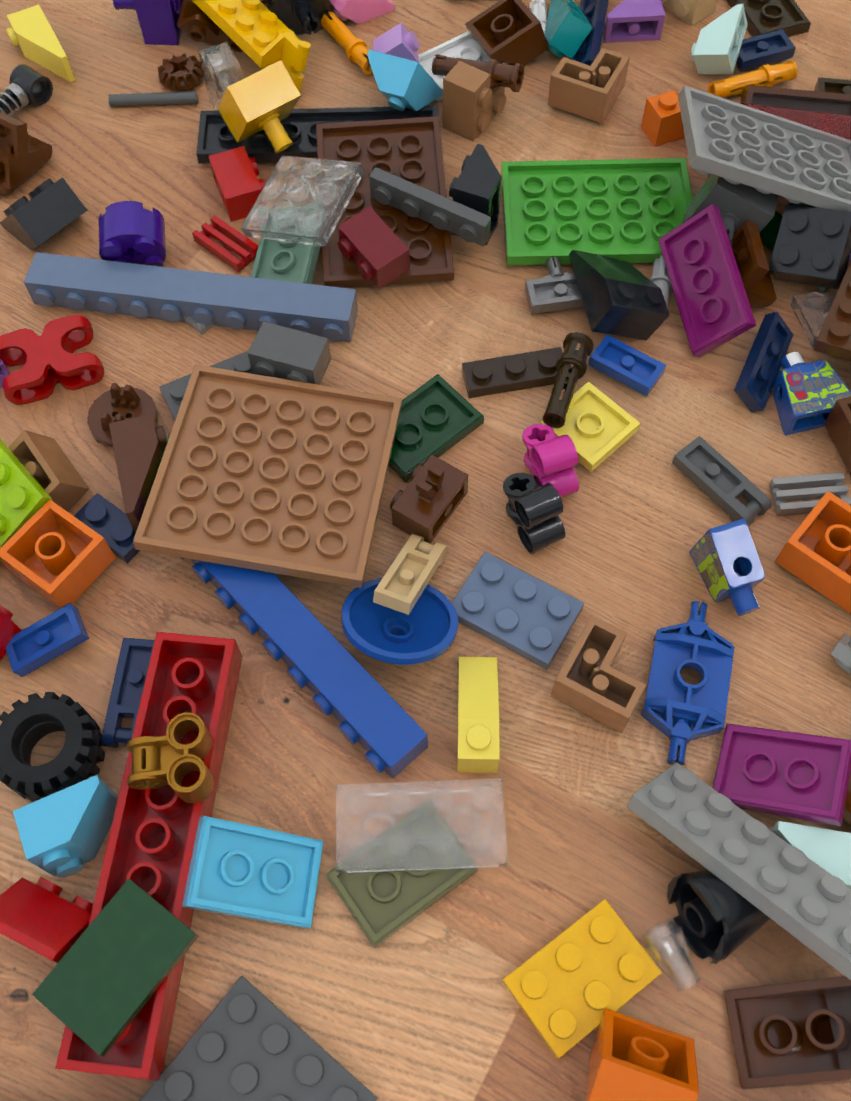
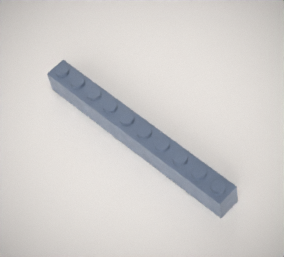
M39 252L35 253L24 280V284L34 304L45 307H65L73 310L131 315L138 318L164 319L170 322H185L184 317H192L196 323L206 326L213 322L214 326L230 327L236 330L248 329L259 331L263 321L322 336L330 341L351 342L358 314L356 289Z

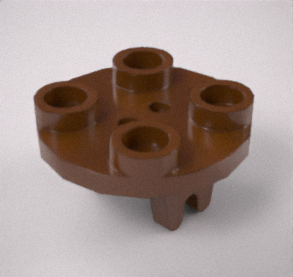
M112 383L110 390L104 392L93 402L88 411L87 423L94 439L98 443L113 447L109 423L126 420L128 417L134 418L152 413L157 424L158 411L152 397L145 391L134 388L131 385L119 387L118 384Z

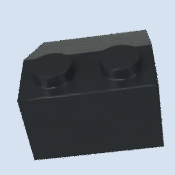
M572 250L569 253L592 332L648 340L669 317L670 314L661 288L629 262Z

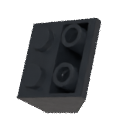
M477 144L471 156L467 155L465 157L460 176L458 178L454 177L452 180L449 196L452 197L453 201L491 217L490 237L485 244L487 245L499 221L501 175L484 146Z
M63 177L55 183L49 178L28 194L31 198L30 201L26 196H23L3 212L7 217L0 224L27 248L33 250L88 210Z

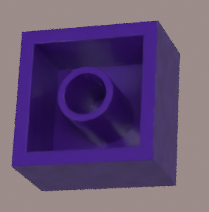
M113 0L116 10H136L145 44L179 45L182 29L177 24L182 0Z

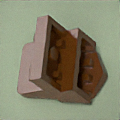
M0 112V195H8L51 158L53 152L52 145L28 135L26 123Z
M746 219L734 233L732 251L750 307H768L776 301L777 297L758 226L756 223Z

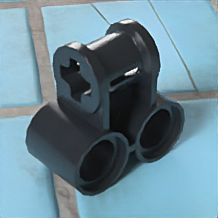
M515 473L507 477L503 482V491L509 500L506 504V512L508 517L517 525V532L525 549L530 554H534L564 539L566 536L565 528L558 516L563 513V503L554 486L550 483L540 486L534 477L526 473Z

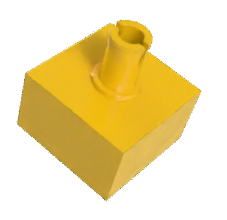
M280 60L228 86L218 110L237 143L264 130L275 152L280 153L293 143L280 121L289 117L301 95L283 62Z

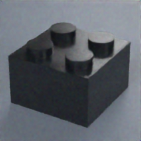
M786 204L769 264V272L773 278L779 281L839 289L851 255V212Z

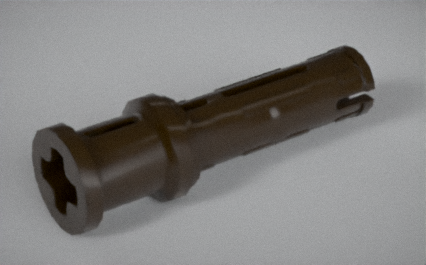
M575 332L566 335L563 341V354L559 356L556 362L558 375L542 419L546 425L552 428L564 426L577 381L584 376L587 370L586 359L592 353L594 343L592 339L583 333ZM577 343H580L579 350H575ZM562 389H564L565 392L562 400H559Z

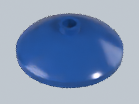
M382 578L368 581L363 584L362 588H355L344 601L341 624L346 637L358 650L385 663L411 665L430 661L446 652L456 638L458 615L453 604L443 593L428 584L409 615L373 602L374 590Z

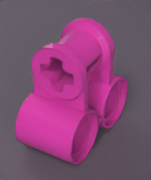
M534 424L527 427L522 435L523 442L527 447L524 463L532 473L535 481L540 486L546 483L553 485L560 498L577 492L579 490V483L573 467L578 464V454L572 439L566 434L558 437L554 430L545 424Z

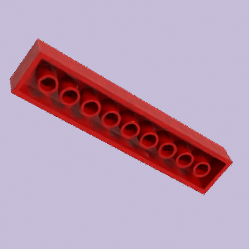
M156 632L132 739L143 736H166L167 726L176 715L185 712L198 715L206 725L213 740L212 749L202 761L213 776L214 786L209 797L199 803L183 801L170 785L155 789L130 788L127 786V778L132 775V753H128L89 925L129 878L187 927L191 928L194 909L182 907L199 818L202 816L212 817L243 657L235 639ZM192 730L187 732L182 737L181 744L187 745L194 742L199 735V731ZM192 771L186 774L182 779L181 786H193L198 781L200 772ZM185 954L105 1056L98 1055L65 1025L55 1069L159 1081L160 1075L163 1073Z

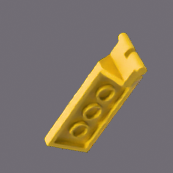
M192 0L261 69L281 60L299 93H301L304 79L302 72L306 70L311 45L307 41H301L260 0Z

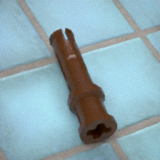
M439 54L435 55L432 62V73L434 75L446 76L459 61L491 74L490 88L492 89L500 86L511 88L512 92H519L524 79V65L522 63L508 65L500 63L498 59L478 62Z

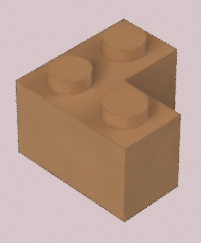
M602 47L591 66L563 57L551 74L548 105L602 123L625 86L630 56Z
M459 61L443 78V128L474 141L481 131H486L494 116L503 111L506 104V96H504L505 87L496 86L493 89L490 88L491 74Z
M591 615L555 679L551 697L622 734L647 684L612 667L627 633Z

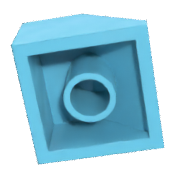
M95 775L14 810L13 814L26 860L53 876L58 875V877L70 876L82 870L84 863L95 859L112 825L118 795L98 775Z

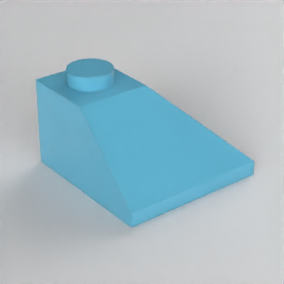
M369 49L367 56L378 89L388 99L387 103L392 108L399 111H404L405 108L418 111L442 96L443 90L419 62Z

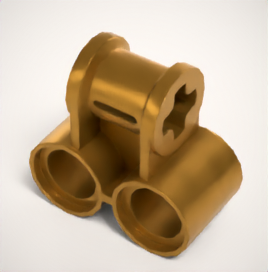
M181 713L169 722L166 736H143L129 740L127 742V749L132 753V775L127 778V786L133 789H155L170 785L176 794L187 803H199L209 797L213 790L214 780L202 759L212 749L213 740L202 719L194 713ZM192 730L199 731V735L194 742L187 745L181 744V739L187 732ZM192 771L200 772V777L193 786H181L182 779L186 774Z

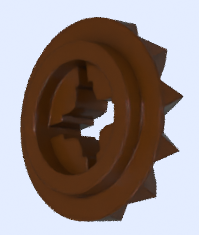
M185 53L180 57L172 55L170 60L164 59L163 65L158 67L160 83L165 88L174 91H185L196 87L201 83L205 75L202 62L198 61L196 56L187 57Z

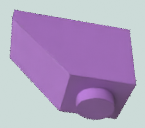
M662 0L622 1L607 14L604 43L660 40L665 18Z

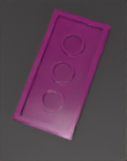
M709 205L658 239L693 356L701 357L757 326L718 206Z

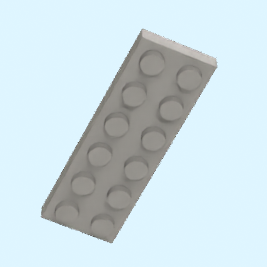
M678 763L672 765L632 795L627 808L851 980V889L841 879L828 873L806 857L801 850L791 846L769 830L764 823L751 817L733 804L728 797L718 793L700 780L692 771Z

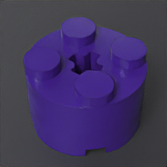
M121 201L107 206L106 213L103 215L100 213L98 219L100 258L108 261L163 267V262L166 259L165 220L163 215L153 207V212L144 209L143 203L136 201Z

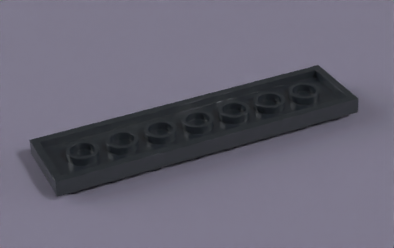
M425 106L418 111L407 108L404 111H399L392 107L293 109L289 117L280 121L293 143L280 153L275 152L264 130L237 143L219 110L201 111L196 155L198 163L205 164L210 163L208 157L210 155L244 146L248 157H254L256 162L318 161L316 124L439 116V106Z

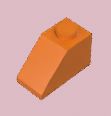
M674 90L646 99L641 128L655 147L685 137L678 100L679 94Z

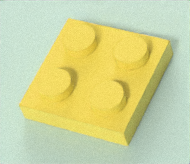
M588 381L573 394L564 426L552 429L558 437L566 434L572 439L578 454V462L592 472L639 430L640 422Z

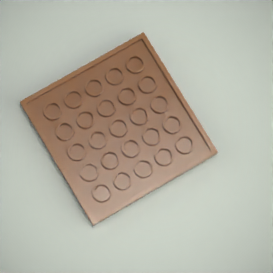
M195 364L133 540L135 550L362 588L402 408V398Z

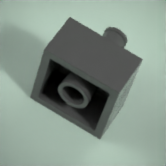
M712 174L687 205L682 223L709 205H716L719 207L732 247L734 233L746 219L756 223L759 233L774 217L778 195L773 193L763 194L754 187L742 183L735 185L729 183L723 177Z

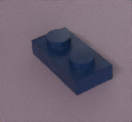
M783 29L743 39L736 65L740 71L793 58L796 47Z
M97 493L74 515L78 520L104 537L112 552L127 564L140 551L135 550L133 540L136 532L127 515Z

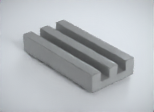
M844 473L772 478L769 486L777 516L810 513L820 500L783 503V500L815 499V497H823L827 491L851 505V497L847 498L848 487L843 485Z

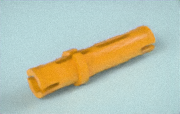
M328 12L332 20L324 14L321 19V26L345 50L347 58L351 62L357 63L366 75H372L371 70L367 67L371 68L367 56L369 52L367 44L362 39L357 38L334 12Z
M789 60L774 66L769 64L762 65L758 70L710 82L708 84V93L726 98L742 94V89L748 85L773 87L774 84L795 79L798 74L797 64L793 60Z

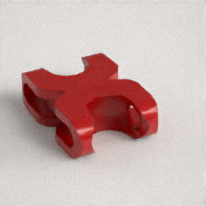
M70 315L48 322L41 336H38L32 329L26 328L1 335L0 359L3 361V364L7 366L24 365L21 369L5 377L3 381L5 398L13 404L23 405L48 398L53 394L57 383H60L67 390H78L100 382L104 377V367L101 360L90 352L73 354L76 350L91 343L93 339L91 322L82 315Z

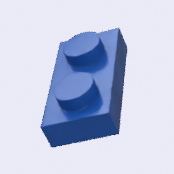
M608 334L591 354L588 363L589 366L645 396H648L664 374L666 365Z
M69 603L13 635L5 649L13 673L24 677L88 640L89 636L78 608Z

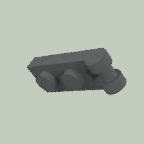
M700 436L673 458L672 463L729 514L732 522L745 518L747 525L750 526L757 514L763 515L772 506L770 499L765 493ZM742 496L748 504L744 506L738 498Z

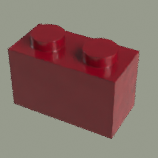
M370 206L338 225L340 241L337 244L341 253L346 259L351 258L357 264L361 276L366 281L371 280L378 289H381L410 270L409 249Z

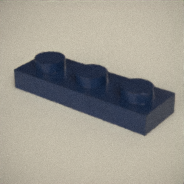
M778 312L765 314L734 389L751 412L764 410L781 368V359L786 355L794 335Z

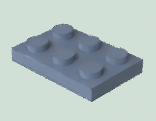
M484 552L452 602L458 615V622L546 670L552 663L584 606V603L487 552Z

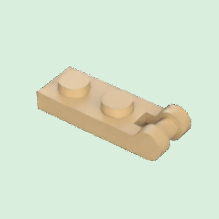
M412 534L374 590L373 602L409 615L438 566L443 564L448 545L439 542L431 544L425 542L424 537Z

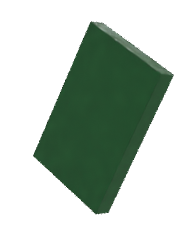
M437 374L402 400V408L389 466L407 482L419 464L424 465L431 455L437 458L482 425L484 423V416Z
M128 878L32 995L98 1055L105 1056L199 936Z

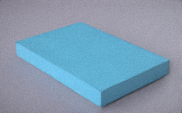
M202 816L198 822L182 907L303 929L311 928L324 841Z

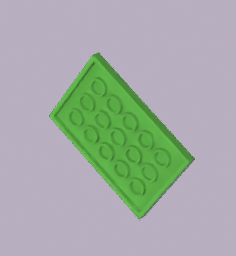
M686 158L501 162L507 265H546V261L551 257L553 263L554 257H557L560 260V264H572L569 256L572 250L602 255L629 263H654L655 259L660 258L662 255L658 239L682 224L687 205L693 199Z

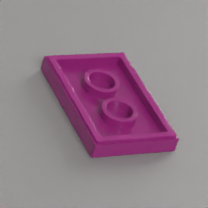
M727 723L712 788L728 797L740 809L841 826L851 771V740Z

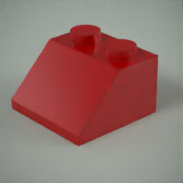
M40 877L36 884L21 878L0 895V933L58 963L88 928L93 903L76 895L72 903L59 897L63 888L43 877Z

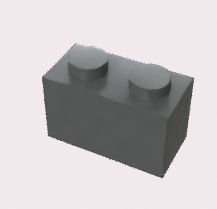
M263 321L247 353L253 374L320 385L331 361L328 338Z

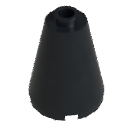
M709 870L678 875L668 884V904L675 902L679 916L673 918L678 932L697 957L702 960L710 957L713 964L726 959L771 919Z

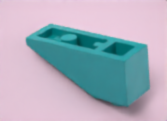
M551 0L544 33L549 44L548 48L558 57H562L565 54L572 59L591 31L592 26L575 1Z

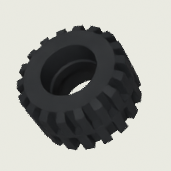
M45 692L44 698H41L37 693L28 695V702L23 703L21 700H17L11 704L14 708L12 712L8 714L4 711L0 715V720L2 721L0 725V781L24 799L27 798L31 802H35L84 781L90 775L95 776L99 774L100 769L96 766L97 761H104L105 752L100 748V746H103L102 734L99 732L100 727L78 702L75 703L71 697L62 694L59 698L55 692ZM64 731L66 733L65 743L58 756L44 765L31 766V753L36 743L47 734Z

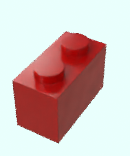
M244 146L208 156L214 181L231 222L266 212L264 198H268L266 184L263 178L258 180L257 177L260 175L254 157H248Z

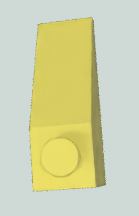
M40 5L6 15L11 28L6 30L14 47L19 45L26 58L69 82L75 81L68 58Z
M459 657L457 772L497 773L500 760L497 657Z

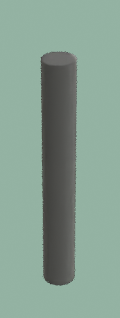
M197 91L109 94L108 99L110 107L198 104Z

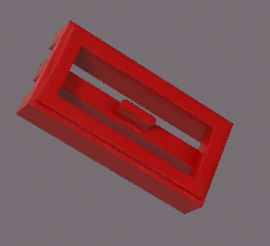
M214 215L210 218V225L205 222L201 226V232L195 230L192 233L194 241L237 272H240L255 259L258 245ZM210 236L213 237L215 240H217L218 242H220V243L223 245L224 248H222L221 246H219L218 244H216L214 241H212V240L209 239L208 237H210ZM228 251H230V252L233 251L235 254H237L238 256H240L242 259L239 260L238 258H236L234 255H232V254L229 253Z

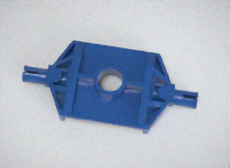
M700 601L691 602L690 617L687 623L658 629L653 639L655 643L641 716L671 740L667 763L671 765L676 761V763L684 766L687 743L691 740L719 734L725 724L735 647L732 643L707 627L708 623H705L708 605L702 602L699 607ZM684 668L696 670L701 677V682L696 685L686 683L682 679L680 671Z

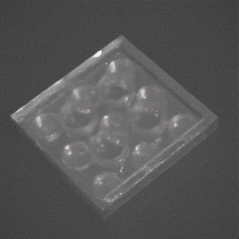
M281 156L241 227L246 237L325 247L365 173L361 163Z

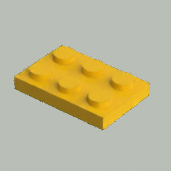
M604 899L505 977L502 982L554 1056L559 1059L600 1025L605 1008L617 1011L662 972L610 904Z

